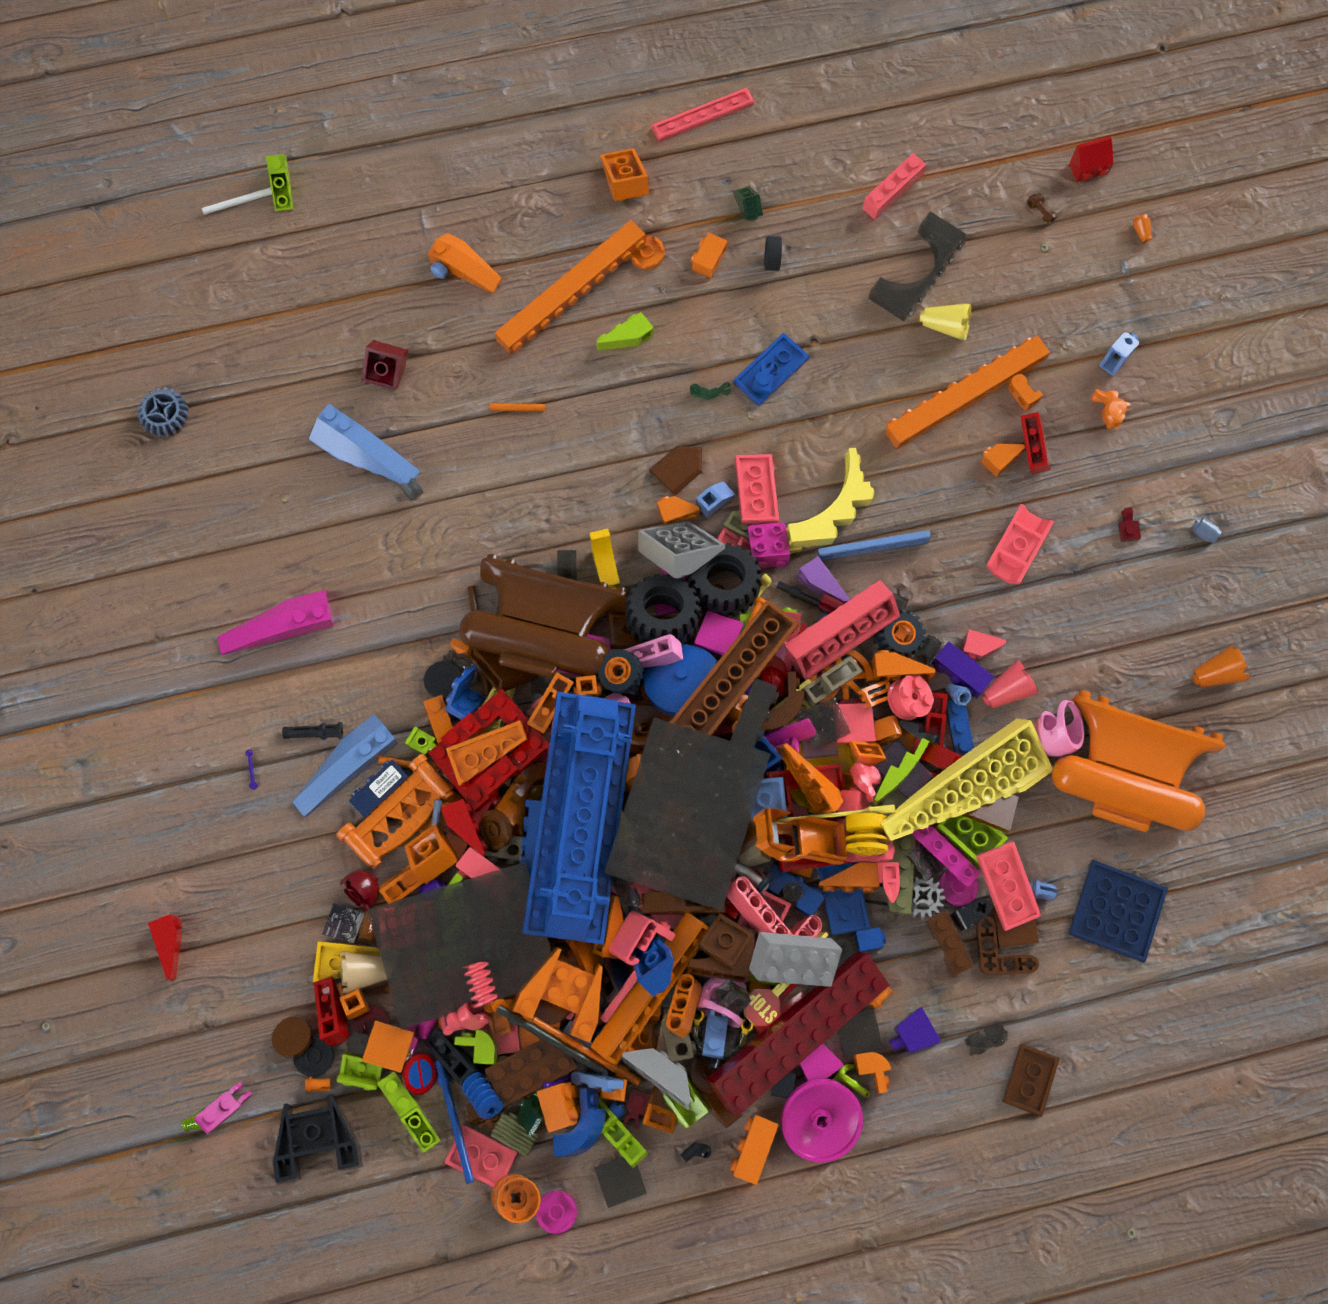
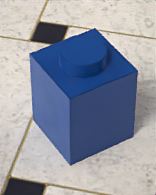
M880 927L854 933L858 952L879 950L886 943L885 934L883 931H880Z

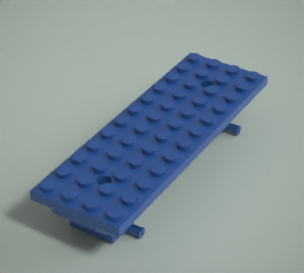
M557 692L522 930L523 934L604 945L636 708L635 704L580 694L575 695Z

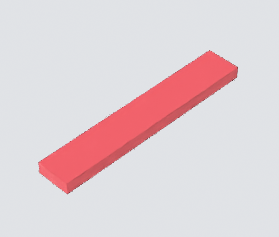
M744 88L652 124V130L658 142H661L754 105V100L748 88Z

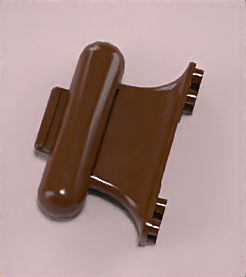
M489 554L487 558H483L480 564V577L485 583L495 585L497 588L498 608L496 614L478 610L465 614L459 625V635L463 643L470 648L500 655L498 662L505 667L549 678L554 677L557 670L580 676L595 675L597 678L599 675L597 671L602 666L604 655L608 654L609 649L605 643L587 638L586 636L592 625L603 615L626 614L627 589L624 587L612 589L605 582H599L598 585L588 584L517 565L513 559H506V561L498 560V557L494 554Z

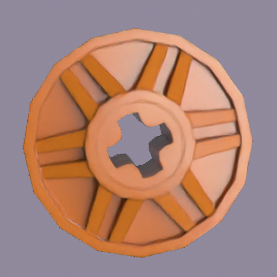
M513 1173L505 1175L497 1181L491 1197L493 1207L498 1214L512 1223L519 1224L527 1222L535 1216L541 1201L539 1189L526 1177ZM512 1193L518 1197L516 1201L510 1196Z

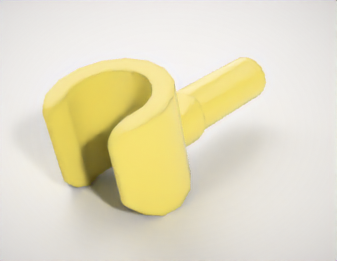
M767 574L761 577L762 586L760 587L758 597L771 585V578Z

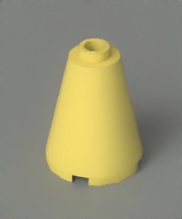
M971 304L927 307L924 311H921L920 322H923V326L960 340H966L969 331L968 323L969 319H971Z

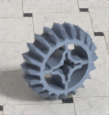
M164 387L163 391L157 388L155 393L150 390L149 396L144 395L145 401H139L141 405L137 407L139 423L144 427L145 431H150L152 435L157 433L158 436L162 437L163 433H165L169 437V432L171 431L176 434L175 429L182 430L180 424H186L185 418L189 417V414L186 412L188 411V406L185 399L173 389L169 391ZM160 408L163 409L164 414L166 415L165 417H164V415L161 413L162 411H161Z

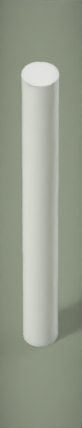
M271 187L203 207L202 211L204 215L272 195Z

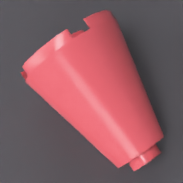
M1019 660L1014 662L983 691L984 696L982 699L987 707L991 705L992 708H996L1038 694L1032 678L1024 670L1025 667Z

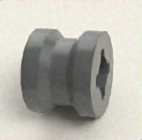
M411 478L407 484L400 486L410 501L414 500L416 495L423 494V490L414 478Z

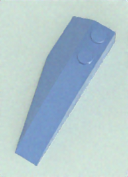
M328 404L317 417L309 440L339 461L348 462L358 468H364L371 473L385 476L387 479L400 484H407L411 478L416 479L420 474L417 468L396 451L332 405Z
M373 714L340 741L294 799V805L304 817L308 816L376 762L380 756L385 755L398 744L396 739Z

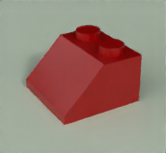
M1111 136L1077 145L1069 163L1076 182L1088 181L1096 176L1102 177L1110 172L1114 164Z

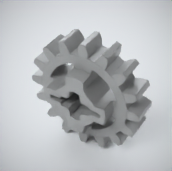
M917 876L915 877L912 890L915 898L912 901L911 912H914L913 918L920 915L921 920H923L924 915H927L930 919L932 918V913L939 914L937 908L943 909L944 905L941 902L945 901V897L940 895L944 893V889H938L940 883L934 884L932 877L929 881L924 876L922 880H919ZM934 893L937 897L936 903L931 899ZM920 895H921V896H925V895H926V896H927V900H925V899L919 900V899H920Z

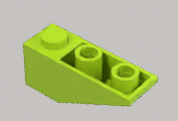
M286 155L266 156L275 211L293 209Z
M642 312L637 315L633 314L623 324L616 325L608 334L601 335L596 341L597 350L639 346L654 336V327Z

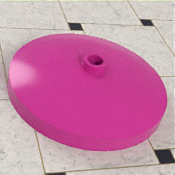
M814 1079L798 1086L786 1099L781 1111V1130L789 1147L801 1158L819 1163L830 1162L844 1156L855 1146L863 1127V1113L857 1098L845 1085L831 1079Z

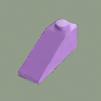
M819 557L814 558L799 568L798 579L808 589L821 596L824 594L829 595L841 602L850 600Z

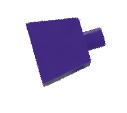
M922 1007L916 1009L895 1026L894 1030L898 1036L888 1041L894 1052L904 1047L907 1053L941 1042Z

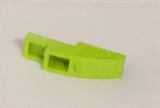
M392 1071L377 1082L423 1153L441 1141L417 1101L405 1089L402 1080L395 1071Z

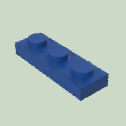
M953 700L947 701L946 715L953 750L964 756L974 749L966 705H957Z

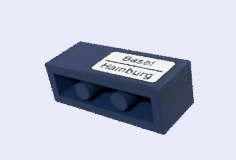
M391 760L383 763L380 767L381 770L376 775H371L366 780L367 784L362 789L358 788L352 793V798L349 802L364 818H367L410 777L396 761Z

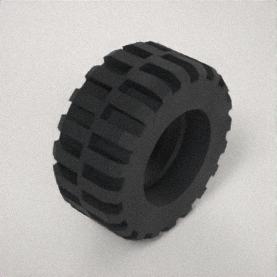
M726 542L724 550L695 572L688 575L690 589L693 588L696 591V596L700 601L699 607H702L701 611L705 613L710 611L728 617V615L735 617L739 615L740 611L744 613L749 609V606H753L756 597L759 595L761 568L757 565V559L754 556L751 557L749 550L746 549L744 551L742 546H733L732 543ZM726 570L736 574L742 583L734 589L721 590L712 586L708 582L707 577L713 572Z
M656 574L652 578L650 576L643 578V582L638 581L629 591V596L626 600L625 621L627 622L628 630L631 631V635L635 639L639 638L641 644L669 634L678 639L681 645L686 643L687 639L694 635V631H696L698 626L700 601L696 596V591L693 588L690 589V584L686 581L682 582L681 578H673L668 574H665V576ZM655 604H667L674 607L679 614L674 618L662 620L649 615L646 609Z

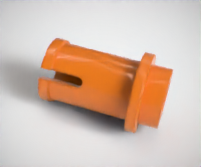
M887 987L869 1005L875 1010L881 1008V1004L893 991Z
M310 1077L305 1079V1091H309V1093H312V1091H331V1078L312 1079Z

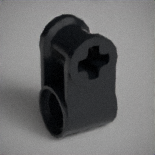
M978 899L950 915L962 932L990 913L991 906L987 900ZM978 905L984 906L982 912H977Z

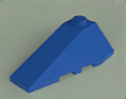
M654 935L645 952L635 947L631 953L632 956L640 960L634 965L637 980L653 997L663 992L670 985L674 961L671 949Z

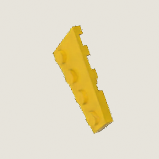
M318 941L313 982L331 976L334 979L341 978L340 963H342L344 957L340 958V952L390 957L391 962L395 961L397 969L399 949H382L380 947Z

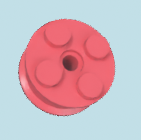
M909 675L894 681L888 690V703L892 712L904 721H911L917 717L927 715L934 703L929 685L922 677L916 675Z

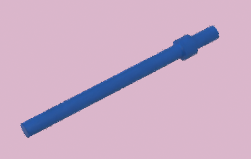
M438 1060L435 1062L439 1075L437 1080L439 1087H442L466 1184L474 1182V1177L449 1085L451 1080L446 1073L445 1067Z

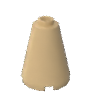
M340 952V958L344 957L342 963H340L342 986H346V988H343V993H349L356 989L391 979L392 974H396L395 961L391 962L390 957Z

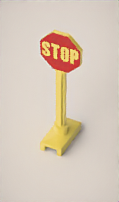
M819 932L816 937L826 938L828 934L827 932ZM778 983L772 990L753 989L744 999V1016L753 1026H771L780 1016V999L778 997L790 983Z

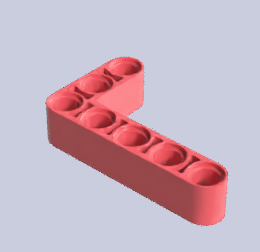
M740 876L724 886L728 899L758 935L759 932L816 937L822 929L820 918L816 915H811L798 921L789 931L746 877Z

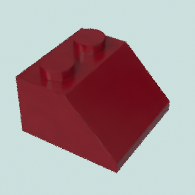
M375 340L370 342L365 349L361 381L397 390L406 367L408 349Z

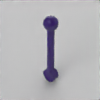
M248 749L245 754L248 757L251 778L249 787L255 790L258 784L254 778L253 751Z
M569 1073L567 1077L550 1083L544 1082L542 1088L546 1089L565 1081L572 1082V1073Z

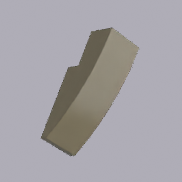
M849 656L802 689L804 690V699L812 708L859 675L862 670L852 656Z

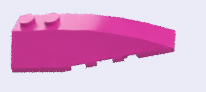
M326 590L288 599L217 636L221 655L334 626Z

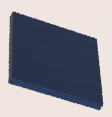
M1091 860L1068 935L1145 963L1168 888Z

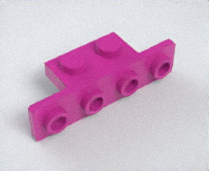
M806 718L763 736L775 749L777 746L787 743L799 753V741L815 736L816 730L810 719Z
M931 825L911 833L966 887H969L981 874L964 857L961 850L956 847L954 848L949 843L948 838L936 831Z

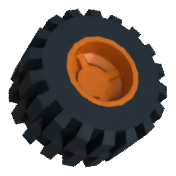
M900 610L899 618L873 635V637H876L874 644L879 646L877 650H888L889 653L895 652L907 658L916 654L923 647L922 643L926 640V637L923 636L926 633V629H922L923 621L919 622L918 619L920 617L918 615L913 616L914 612L909 611L906 613V610Z

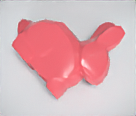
M858 762L850 768V772L854 778L855 785L864 792L871 803L875 796L874 789L881 783L882 778L875 766H866Z
M466 1002L458 1011L447 1015V1026L444 1028L443 1034L451 1035L455 1029L461 1027L470 1030L480 1029L490 1021V1016L484 1011L483 1006L473 1008L474 1004Z

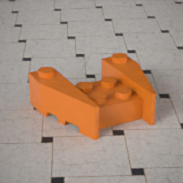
M556 947L530 979L520 988L512 1010L533 1019L541 999L576 1013L569 1029L570 1035L590 1043L598 1024L602 966L597 964L593 974L558 960L561 948Z

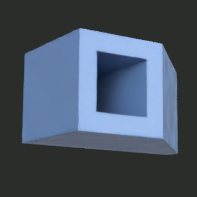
M723 481L710 486L696 497V506L699 507L700 511L708 519L733 499L736 494Z

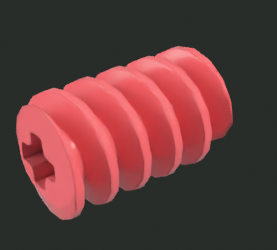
M481 961L462 967L469 968L464 973V976H471V979L466 983L473 984L469 992L476 993L471 998V1000L478 1001L473 1008L492 1003L498 997L497 994H491L495 990V986L488 985L493 981V978L486 977L491 973L490 970L484 969L489 965L488 962Z

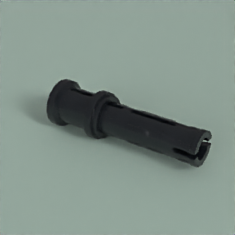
M338 722V724L321 723L317 726L282 728L283 739L320 737L322 740L334 737L343 739L344 732L342 722Z

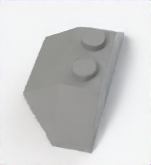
M654 1048L623 1053L622 1060L626 1065L634 1069L688 1111L690 1110L691 1100L687 1073L680 1063L676 1062L674 1064L669 1060V1056L661 1050L656 1051Z

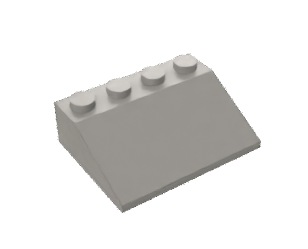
M689 520L638 530V551L674 578H683L685 575L692 574L725 549V544Z

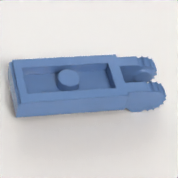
M724 1002L722 1007L728 1009L729 1003ZM710 1009L707 1017L702 1056L723 1059L728 1018L724 1014H722V1017L715 1016V1010Z
M574 1071L571 1074V1081L576 1085L586 1084L589 1088L595 1089L602 1087L601 1091L614 1092V1089H623L624 1081L589 1071Z

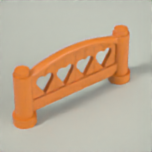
M420 754L410 763L409 768L414 773L357 827L350 822L343 826L336 834L341 842L345 841L369 869L376 870L382 864V856L400 847L423 827L433 814L434 800L444 799L448 801L455 794L452 787L428 763L429 759L424 754ZM416 789L430 792L432 795L431 799L426 800L423 806L418 805ZM401 803L417 807V812L411 814V818L405 820L403 817ZM387 817L400 819L403 822V825L397 828L393 834L389 832ZM372 831L386 833L388 835L387 841L382 842L380 847H375Z

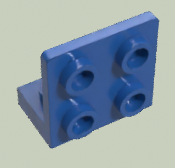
M474 664L469 669L466 668L460 678L457 677L453 681L451 686L453 691L446 699L448 704L445 711L461 720L469 713L473 714L485 700V697L469 689L477 668Z

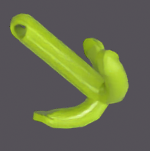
M846 1064L841 1067L838 1075L833 1080L839 1083L842 1082L861 1096L868 1098L870 1092L858 1084L856 1080L845 1075L847 1071L855 1069V1065Z

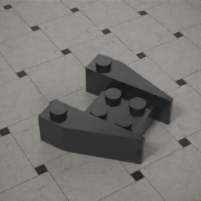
M328 1095L329 1107L293 1114L292 1105L284 1104L273 1159L276 1183L284 1184L301 1180L299 1158L336 1150L338 1170L346 1171L363 1167L360 1144L336 1096Z

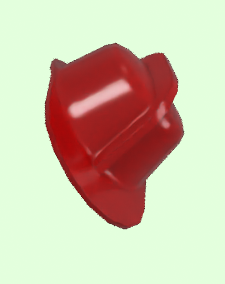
M775 656L756 680L757 686L771 694L770 700L781 698L787 691V668L784 661Z

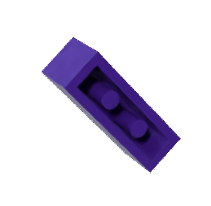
M949 641L931 663L938 672L947 675L953 684L968 688L971 697L976 699L994 678L992 674Z

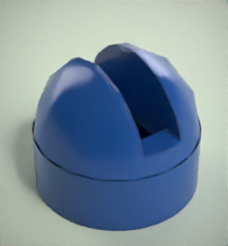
M614 1101L608 1106L618 1119L625 1113V1106L620 1101Z

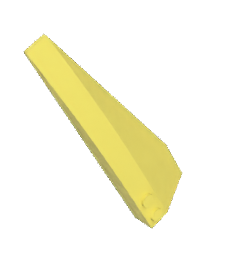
M1015 719L962 756L895 810V813H891L881 822L889 841L911 834L918 829L927 828L934 823H941L950 817L954 818L973 811L982 805L994 803L996 799L1002 796L1007 798L1012 796V794L1026 791L1051 773L1053 768L1032 721Z

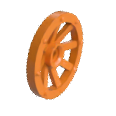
M852 649L844 655L852 656L855 662L861 666L864 673H860L840 688L842 689L843 700H849L848 687L859 696L858 699L863 698V695L858 693L862 689L853 680L865 679L864 688L874 683L873 672L868 661L859 652ZM841 658L835 660L836 665L842 662ZM827 666V667H825V668L822 669V670H824V671L827 672V671L830 670L832 667ZM817 673L809 678L811 683L817 679ZM839 689L819 704L830 710L835 704L831 700Z

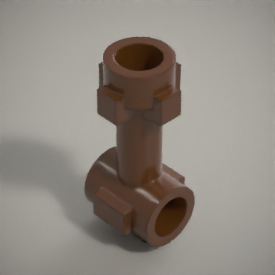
M1041 193L1031 195L1027 200L1028 207L1030 209L1036 207L1042 213L1044 222L1046 221L1048 224H1051L1057 218L1056 213L1052 210L1049 211L1043 204L1045 199Z

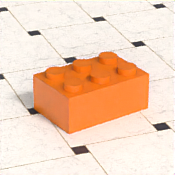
M757 1115L747 1118L744 1130L747 1131L745 1138H740L737 1150H739L738 1157H733L729 1170H732L731 1175L757 1185L779 1124Z

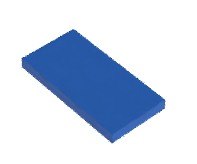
M782 333L733 380V383L758 406H761L809 360L810 356L785 333ZM761 360L765 361V368H770L771 362L775 363L774 370L771 373L774 375L770 395L752 391L756 371L761 372Z
M857 863L818 867L819 880L821 882ZM835 889L834 892L822 893L825 896L823 900L831 936L870 929L862 890L845 893L842 892V889Z

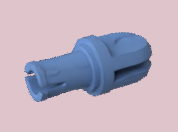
M1039 880L1030 883L1035 900L1051 901L1057 897V888L1054 885L1041 883Z

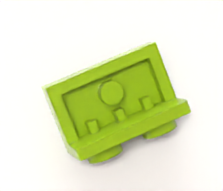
M344 1051L340 1073L336 1082L342 1083L344 1086L362 1087L368 1091L377 1090V1082L382 1078L383 1067L362 1061V1054Z
M687 1078L691 1100L689 1111L666 1093L662 1094L665 1104L677 1115L679 1123L689 1128L711 1109Z

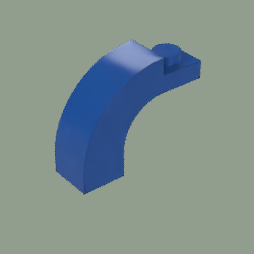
M579 1089L581 1109L579 1122L571 1132L553 1135L554 1157L567 1158L578 1156L589 1150L598 1140L605 1122V1110L598 1109L599 1096L596 1089Z

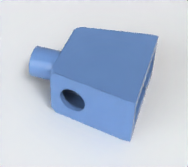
M1124 332L1112 345L1099 366L1114 377L1139 345L1138 336L1135 333L1128 334ZM1116 353L1121 356L1118 360L1114 356Z

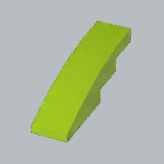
M922 738L914 755L906 752L899 768L890 766L872 803L876 806L908 777L919 762L930 741Z
M599 1098L598 1109L605 1110V1122L602 1133L634 1168L648 1155V1152Z

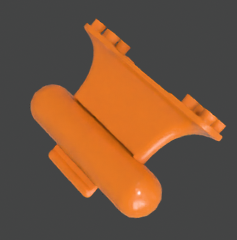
M1080 690L1079 695L1076 694L1070 701L1077 705L1089 728L1090 749L1088 759L1074 755H1066L1059 758L1052 769V781L1055 787L1064 793L1095 802L1092 811L1095 817L1142 832L1149 831L1152 821L1183 831H1191L1201 825L1205 817V805L1202 799L1194 793L1179 789V786L1187 768L1198 756L1203 753L1215 754L1225 748V742L1222 741L1223 735L1212 732L1211 736L1203 735L1204 729L1198 726H1193L1192 730L1176 728L1109 705L1110 699L1107 697L1099 696L1098 700L1090 699V692Z

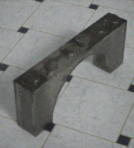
M931 211L920 224L918 234L929 243L933 251L935 264L932 271L923 279L906 284L890 282L880 277L870 290L868 299L902 321H905L908 316L910 318L913 316L917 309L915 306L924 301L927 290L931 291L936 284V278L942 277L946 271L945 266L953 262L957 250L961 251L966 243L964 241L966 236L964 232Z

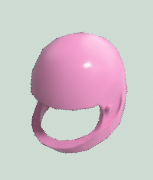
M1063 700L1060 703L1057 718L1052 713L1044 711L1033 724L1047 756L1063 757L1077 751L1083 744V719L1079 708L1072 701ZM1066 705L1070 707L1074 716L1072 723L1065 726L1064 719Z
M709 978L703 985L697 1010L699 1012L702 1010L707 1017L710 1009L715 1010V1016L722 1017V1014L727 1016V1026L740 1027L743 1020L738 1015L740 1008L744 1005V999L748 995L745 983ZM724 1002L729 1003L728 1009L722 1007Z

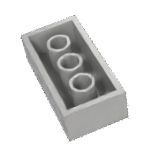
M759 932L749 970L758 981L831 987L842 948L832 938Z

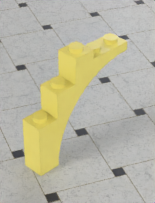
M849 448L845 454L844 484L840 495L833 504L813 518L788 524L786 532L789 548L832 545L838 535L836 526L851 525L854 518H856L855 507L869 506L874 499V489L871 488L870 481L863 482L864 474L860 471L859 466L861 459L860 455L857 454L856 448Z

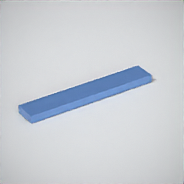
M930 531L819 548L817 557L823 561L926 544L931 537Z

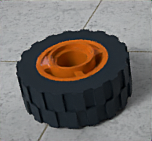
M615 649L604 655L603 664L597 672L599 673L600 683L607 690L618 694H627L632 690L634 691L640 685L644 670L642 662L636 655L623 649ZM623 667L622 675L618 676V670Z

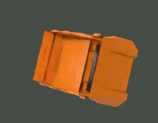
M765 808L753 817V821L756 823V847L779 861L789 862L806 858L840 865L847 858L843 823L811 816L795 818L789 822H777V820L792 812L774 808ZM837 826H838V830H839L840 847H841V848H840V856H837V855H836V847H837ZM778 834L790 836L793 846L779 844Z

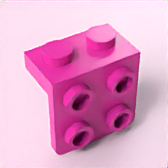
M781 522L750 525L748 527L751 557L754 556L757 559V565L760 566L761 570L789 566L790 551L785 524Z

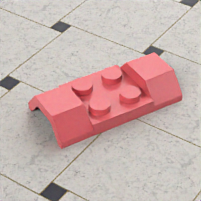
M1021 504L986 565L988 570L1007 583L1020 584L1054 521L1041 519L1027 510L1025 505Z

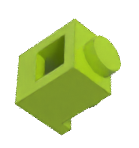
M417 727L413 728L405 742L408 748L419 754H424L427 758L429 756L428 753L437 746L436 738ZM421 739H425V743L423 745L419 744V741Z

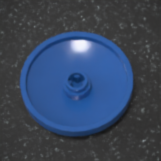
M683 644L681 645L683 660L664 666L646 667L644 673L645 692L649 701L661 712L675 716L716 665V659L700 647Z

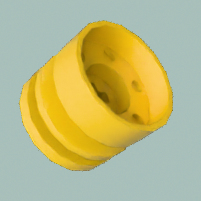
M854 813L847 815L846 831L855 834L846 837V842L850 844L845 846V851L861 856L887 853L888 845L885 843L888 842V837L879 834L885 833L881 822L888 816L878 813Z

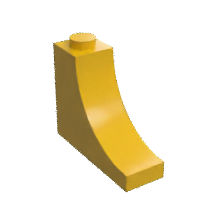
M609 529L591 532V553L599 582L607 583L609 588L617 589V587H620V581L614 560Z

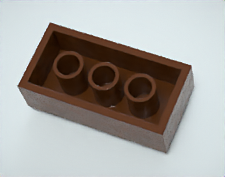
M540 1040L490 1066L485 1071L500 1101H502L503 1107H507L541 1089L544 1082L556 1081L577 1070L578 1067L571 1056L546 1041Z

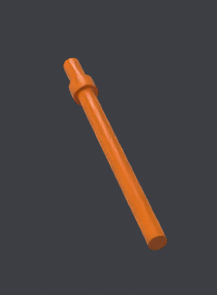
M536 1016L534 1017L532 1024L614 1072L616 1077L624 1078L636 1086L639 1085L641 1079L630 1073L628 1068L623 1065L615 1066L600 1054Z

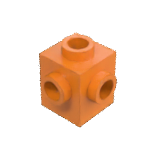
M595 675L576 678L577 686L573 687L575 695L580 694L598 698L599 695H602L601 683L597 684Z

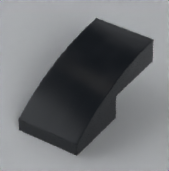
M900 720L899 724L912 735L920 739L924 738L932 743H940L941 735L922 732L924 724Z

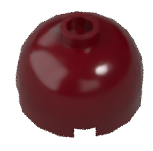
M353 871L340 881V885L344 884L346 887L343 890L344 893L358 907L361 904L365 906L363 910L370 909L378 900L380 894L377 883L379 880L372 872Z

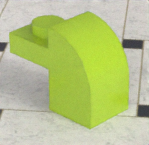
M476 1029L475 1038H473L474 1033H461V1037H455L454 1045L475 1046L473 1063H497L498 1045L495 1038L489 1032Z

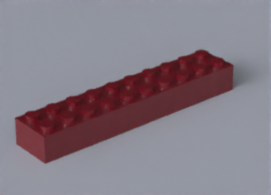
M857 951L836 969L831 987L816 986L774 1021L771 1026H768L706 1079L707 1083L726 1110L738 1117L890 985L869 954Z

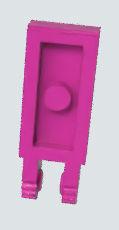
M238 1082L195 1116L194 1120L207 1135L235 1113L251 1097L252 1094L248 1091L237 1101L233 1098V1095L242 1089L243 1084L241 1082Z

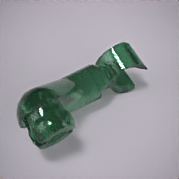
M725 382L721 387H715L710 390L694 383L690 386V393L694 397L710 400L721 393L729 395L731 389H724L730 387V383Z

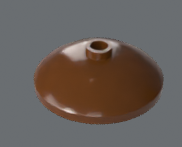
M649 700L632 702L630 704H635L636 708L630 746L649 747L673 719L672 715L661 712Z

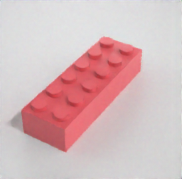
M879 580L811 627L806 628L795 638L790 639L784 646L793 667L806 681L899 618L900 614L894 595Z

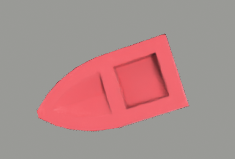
M899 862L878 863L879 883H883L888 899L891 903H894L900 889Z

